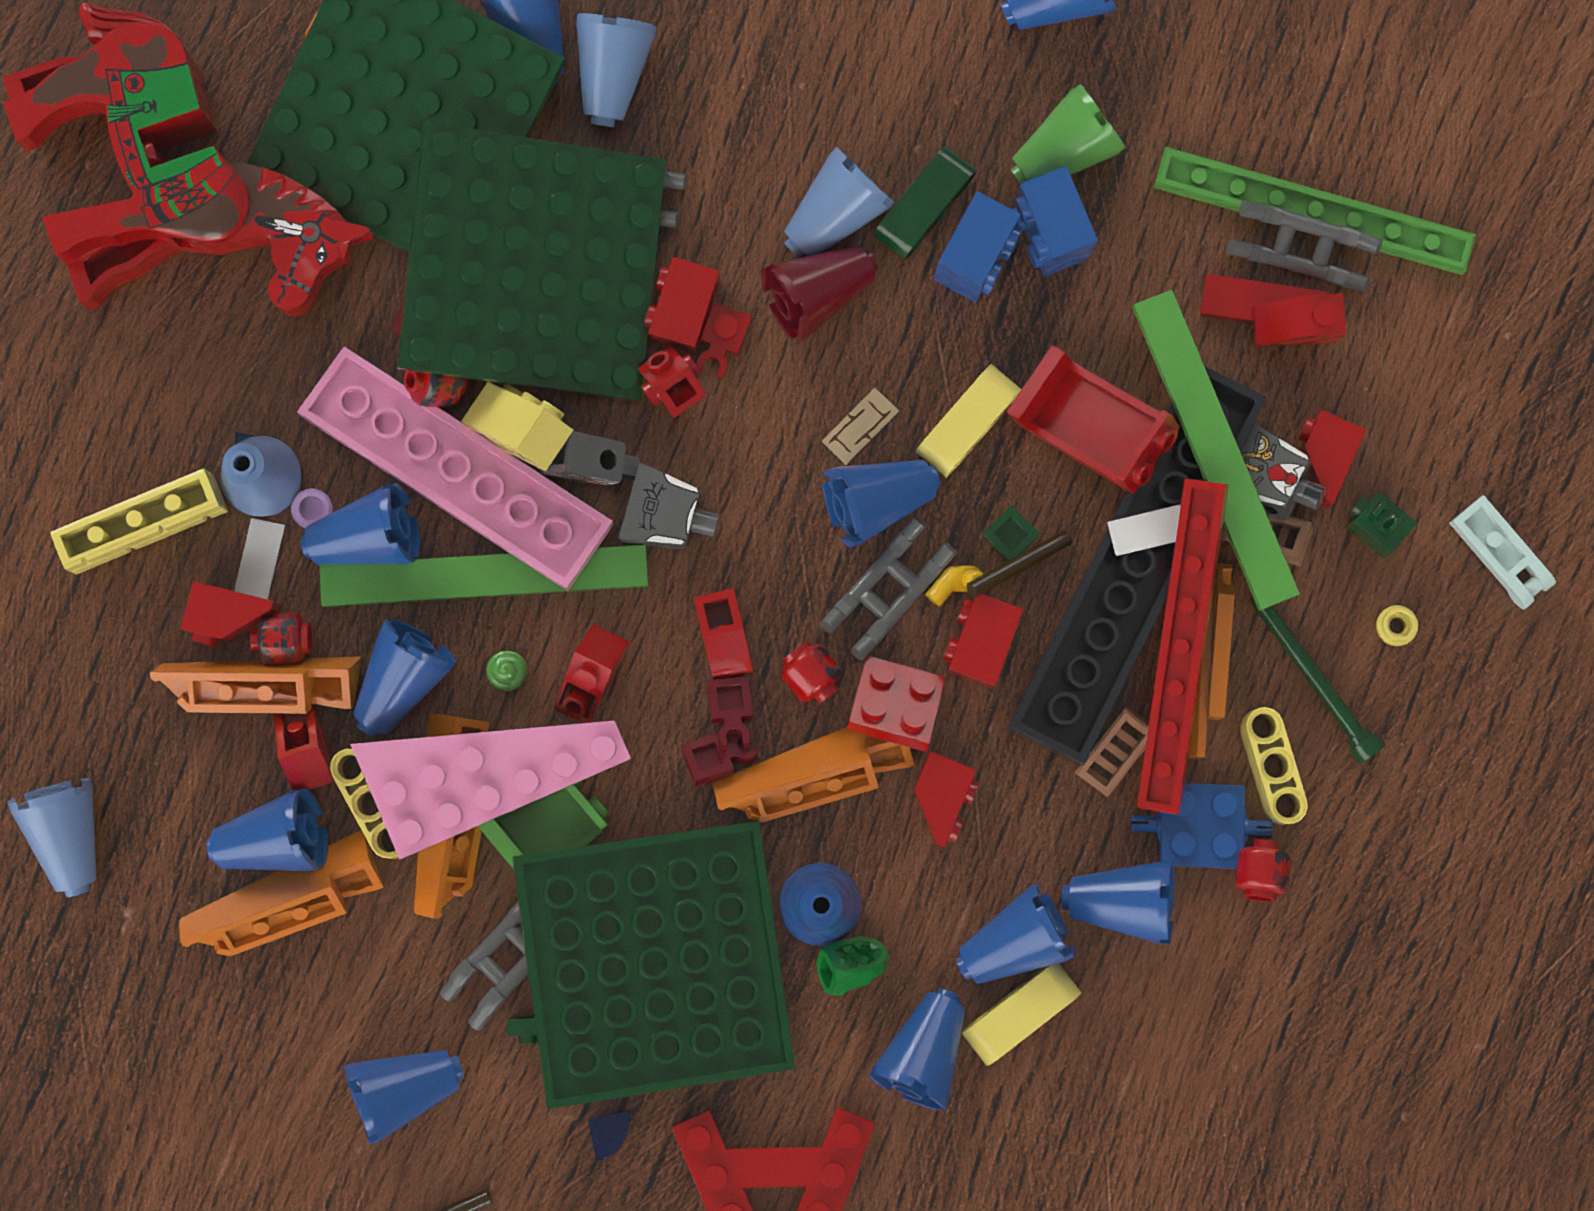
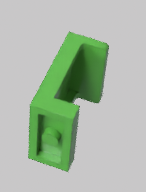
M582 780L485 822L478 827L513 868V856L588 846L610 827L605 820L610 813L595 795L591 799H587L578 788L584 783Z

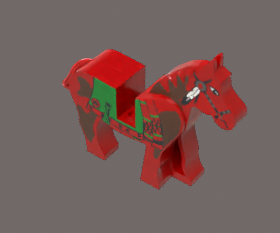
M84 2L79 7V15L88 40L95 45L93 48L80 57L61 56L2 77L10 99L3 104L15 139L27 152L39 148L51 133L72 119L88 114L106 115L113 150L133 196L130 199L42 217L54 253L67 265L77 298L88 310L100 307L116 288L124 283L141 278L176 253L186 251L224 255L234 251L271 245V257L274 265L277 267V273L269 283V297L282 313L297 317L307 313L313 307L319 289L328 274L339 269L343 264L350 265L353 247L367 242L374 237L369 228L346 222L341 214L326 200L303 185L266 168L246 163L227 162L213 146L167 162L161 150L215 132L217 129L199 67L184 48L177 35L167 25L151 16L129 10L108 9Z

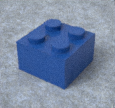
M1067 166L1021 183L1016 199H1014L1015 208L1012 210L1021 214L1017 227L1022 229V231L1025 230L1030 241V245L1026 248L1034 268L1041 267L1044 277L1088 260L1098 239Z
M977 191L938 261L934 281L975 303L981 293L989 296L1003 267L1002 264L998 263L999 260L1003 258L1008 261L1019 241L1018 238L1022 229L1018 228L1017 224L1021 214Z

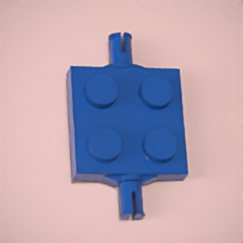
M1185 783L1180 814L1176 815L1157 811L1156 816H1131V823H1145L1132 824L1131 832H1155L1159 843V862L1173 861L1174 867L1236 869L1239 852L1244 848L1248 836L1272 838L1273 829H1270L1273 827L1272 820H1248L1245 811V786Z

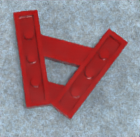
M836 1107L821 1147L727 1148L710 1109L679 1122L671 1128L707 1211H753L744 1188L805 1187L797 1211H842L876 1123Z

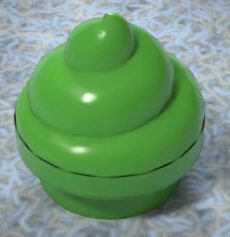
M509 650L500 651L493 655L487 664V678L492 686L500 691H514L520 688L526 681L528 667L524 658L518 653Z

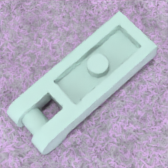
M1484 495L1449 522L1508 591L1513 602L1521 609L1525 610L1535 601L1533 597L1541 590L1546 592L1556 584L1553 575ZM1525 568L1531 578L1523 584L1516 575Z

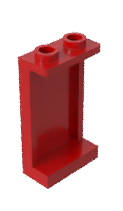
M1053 345L1007 410V414L1019 427L1133 495L1139 486H1143L1149 481L1154 472V464L1163 452L1168 451L1177 439L1178 429L1180 428L1173 416L1167 411L1159 412L1071 361L1064 351Z

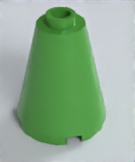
M1081 84L1069 91L1012 157L1017 165L1010 170L1020 184L1064 166H1067L1070 175H1073L1120 154L1126 148L1111 124L1107 122L1100 112L1101 110Z

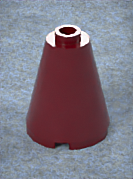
M856 245L771 264L762 269L761 283L764 293L769 290L772 292L775 302L769 304V307L780 327L791 339L798 336V341H802L875 281V272L878 270V266L873 254L868 249L863 250L860 246Z

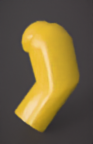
M971 565L949 566L925 593V596L936 606L941 607L952 592H968L966 588L967 583L980 577L983 573L979 568Z

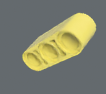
M990 364L923 440L915 452L947 478L1009 408L1022 389L994 365Z
M1268 707L1252 710L1241 719L1240 734L1263 810L1267 818L1272 820L1273 823L1279 825L1294 824L1302 820L1306 815L1308 805L1283 720L1278 712ZM1256 716H1263L1270 723L1271 730L1266 738L1258 737L1252 729V722ZM1269 755L1277 756L1282 762V772L1276 778L1269 776L1264 769L1265 759ZM1283 794L1292 798L1295 806L1294 812L1287 818L1280 815L1276 808L1277 799Z
M353 749L339 751L331 761L330 770L370 847L376 855L382 858H399L396 850L389 852L382 845V836L387 829L379 811L375 815L369 816L363 810L362 801L371 791L362 770L356 778L351 780L346 778L343 773L344 762L348 758L355 756Z
M1059 963L1043 967L969 1024L961 1033L984 1064L989 1066L1074 1001L1081 994V991Z

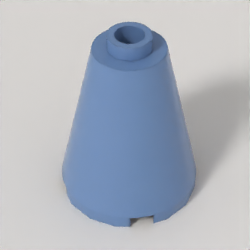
M578 13L576 30L583 114L591 116L590 124L614 128L615 120L623 121L656 36V27L649 23L626 18H603V15Z
M836 146L829 154L785 228L784 232L789 238L784 244L799 258L805 257L806 254L811 256L823 253L887 211L894 204V201L884 191L882 192L875 182Z
M268 436L250 437L232 446L225 453L220 472L221 487L225 497L232 506L247 515L271 516L279 514L292 505L295 496L301 490L300 461L289 446L276 438Z
M90 778L81 779L83 787H72L71 781H66L25 793L26 802L17 805L15 798L7 802L11 814L55 892L64 891L66 897H73L90 891L89 884L97 880L93 786Z

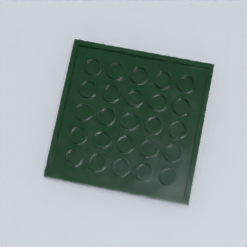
M323 0L247 164L269 169L294 180L326 200L344 219L353 224L369 228L372 234L409 252L423 123L428 121L529 138L567 59L454 0Z
M425 121L422 128L396 369L640 401L642 397L640 386L643 385V377L637 368L645 363L649 328L644 326V321L652 300L666 160Z
M759 821L512 857L546 1109L795 1069Z

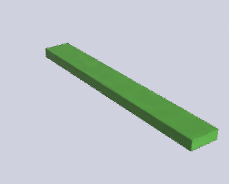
M1165 147L1153 187L1239 212L1242 201L1246 200L1280 207L1294 213L1354 228L1383 239L1379 252L1463 275L1467 270L1476 236L1474 233L1169 147Z
M1169 290L1134 304L1132 309L1204 481L1229 484L1223 526L1258 610H1263L1300 595L1173 291Z
M646 545L597 548L568 591L510 553L414 559L415 562L406 565H319L322 607L649 587Z

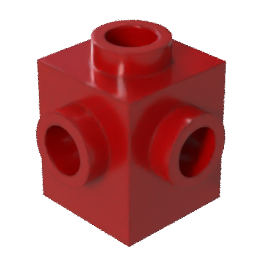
M671 345L663 351L653 354L646 363L637 368L646 381L640 387L654 406L661 403L673 418L707 395L696 378L701 372L688 354L681 357Z

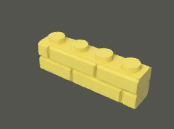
M203 468L53 530L50 533L65 570L77 575L130 553L131 548L137 550L205 522L208 516L214 518L228 512V509L214 475Z

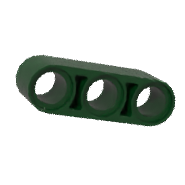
M945 145L881 221L873 236L902 259L907 260L970 184L977 170Z

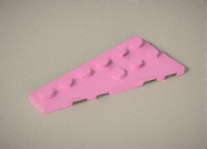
M615 721L350 744L399 859L410 856L631 759Z

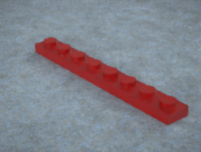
M1193 479L1184 480L1137 808L1176 815L1181 813L1229 484Z

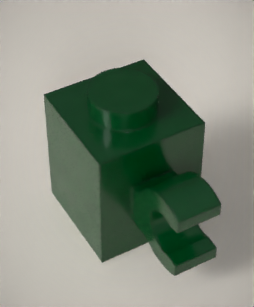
M1379 491L1370 499L1363 495L1348 512L1353 518L1345 528L1383 559L1394 552L1416 526L1417 522Z

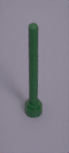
M1252 598L1253 608L1349 736L1350 740L1348 743L1352 747L1349 752L1358 764L1364 762L1385 747V743L1377 732L1372 734L1368 728L1363 729L1275 608L1270 606L1259 611L1254 598Z

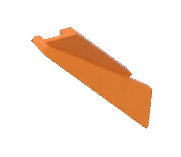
M1217 563L1189 754L1190 759L1205 758L1207 719L1221 720L1225 718L1235 600L1234 586L1231 585L1232 564Z
M361 657L305 658L302 663L296 665L270 666L263 664L261 660L163 663L151 671L150 676L154 682L161 681L178 697L177 703L186 712L306 714L311 710V703L341 709H352L354 707Z
M431 713L428 717L427 737L488 732L490 722ZM478 826L418 852L414 901L415 914L439 919L442 916V908L454 896H463L472 888L482 832Z
M844 727L736 772L733 775L719 779L713 783V789L718 809L724 811L725 808L733 807L744 811L749 820L763 823L877 789L879 787L875 773L908 768L915 765L909 747L847 730V727Z
M362 830L329 845L326 863L324 866L317 867L318 869L278 870L182 917L179 920L180 942L182 946L189 947L197 942L212 945L215 948L216 954L231 957L346 914V905L343 898L384 888L371 847Z

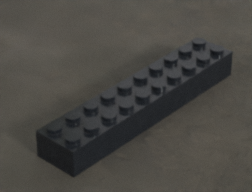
M1204 366L1238 448L1241 451L1267 397ZM1171 401L1166 411L1173 416L1180 426L1175 443L1168 451L1161 454L1154 464V472L1145 485L1139 486L1134 495L1125 490L1110 521L1180 505L1184 480L1204 481ZM1107 526L1006 730L1077 766L1085 764L1168 597L1175 542L1116 556L1109 527Z

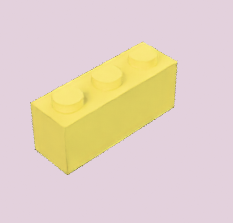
M487 382L461 420L464 425L504 451L544 471L548 469L573 432L572 428L561 421L565 415L563 412L546 401H539L527 392H520L510 384H505L501 388Z

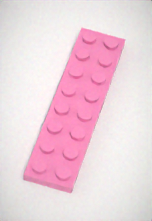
M346 347L342 348L297 411L302 418L566 591L571 588L614 525L611 519L440 408L417 405L411 399L409 392L403 384Z

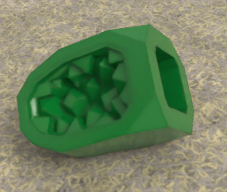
M858 936L835 941L820 949L816 962L818 979L826 994L843 995L851 989L870 984L872 979L883 974L889 965L890 955L884 945L874 938Z

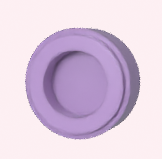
M314 488L305 489L298 493L291 505V513L294 520L305 529L309 524L334 512V505L330 497L323 491Z

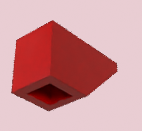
M734 588L694 597L713 680L753 673Z
M593 624L574 652L553 708L582 723H592L620 668L630 642Z
M930 751L916 781L913 793L935 845L943 848L948 840L955 843L964 822L963 819L957 816L963 802L971 804L979 782L973 779L976 770Z

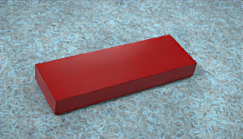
M1206 274L1199 316L1254 324V305L1302 295L1326 294L1327 291Z

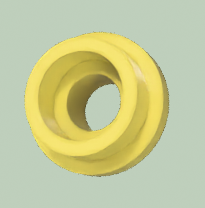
M1394 605L1384 609L1379 614L1376 621V630L1381 640L1386 644L1403 646L1411 642L1416 636L1418 621L1410 609L1401 605ZM1392 619H1398L1403 625V629L1399 634L1392 632L1390 629Z

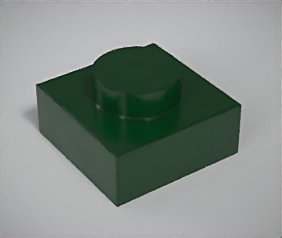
M1011 505L981 536L1006 561H1009L1020 555L1040 533Z
M534 1016L511 1017L507 1019L508 1036H518L519 1044L537 1043Z

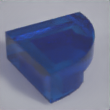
M630 1110L588 1119L596 1161L609 1157L620 1148L630 1127Z

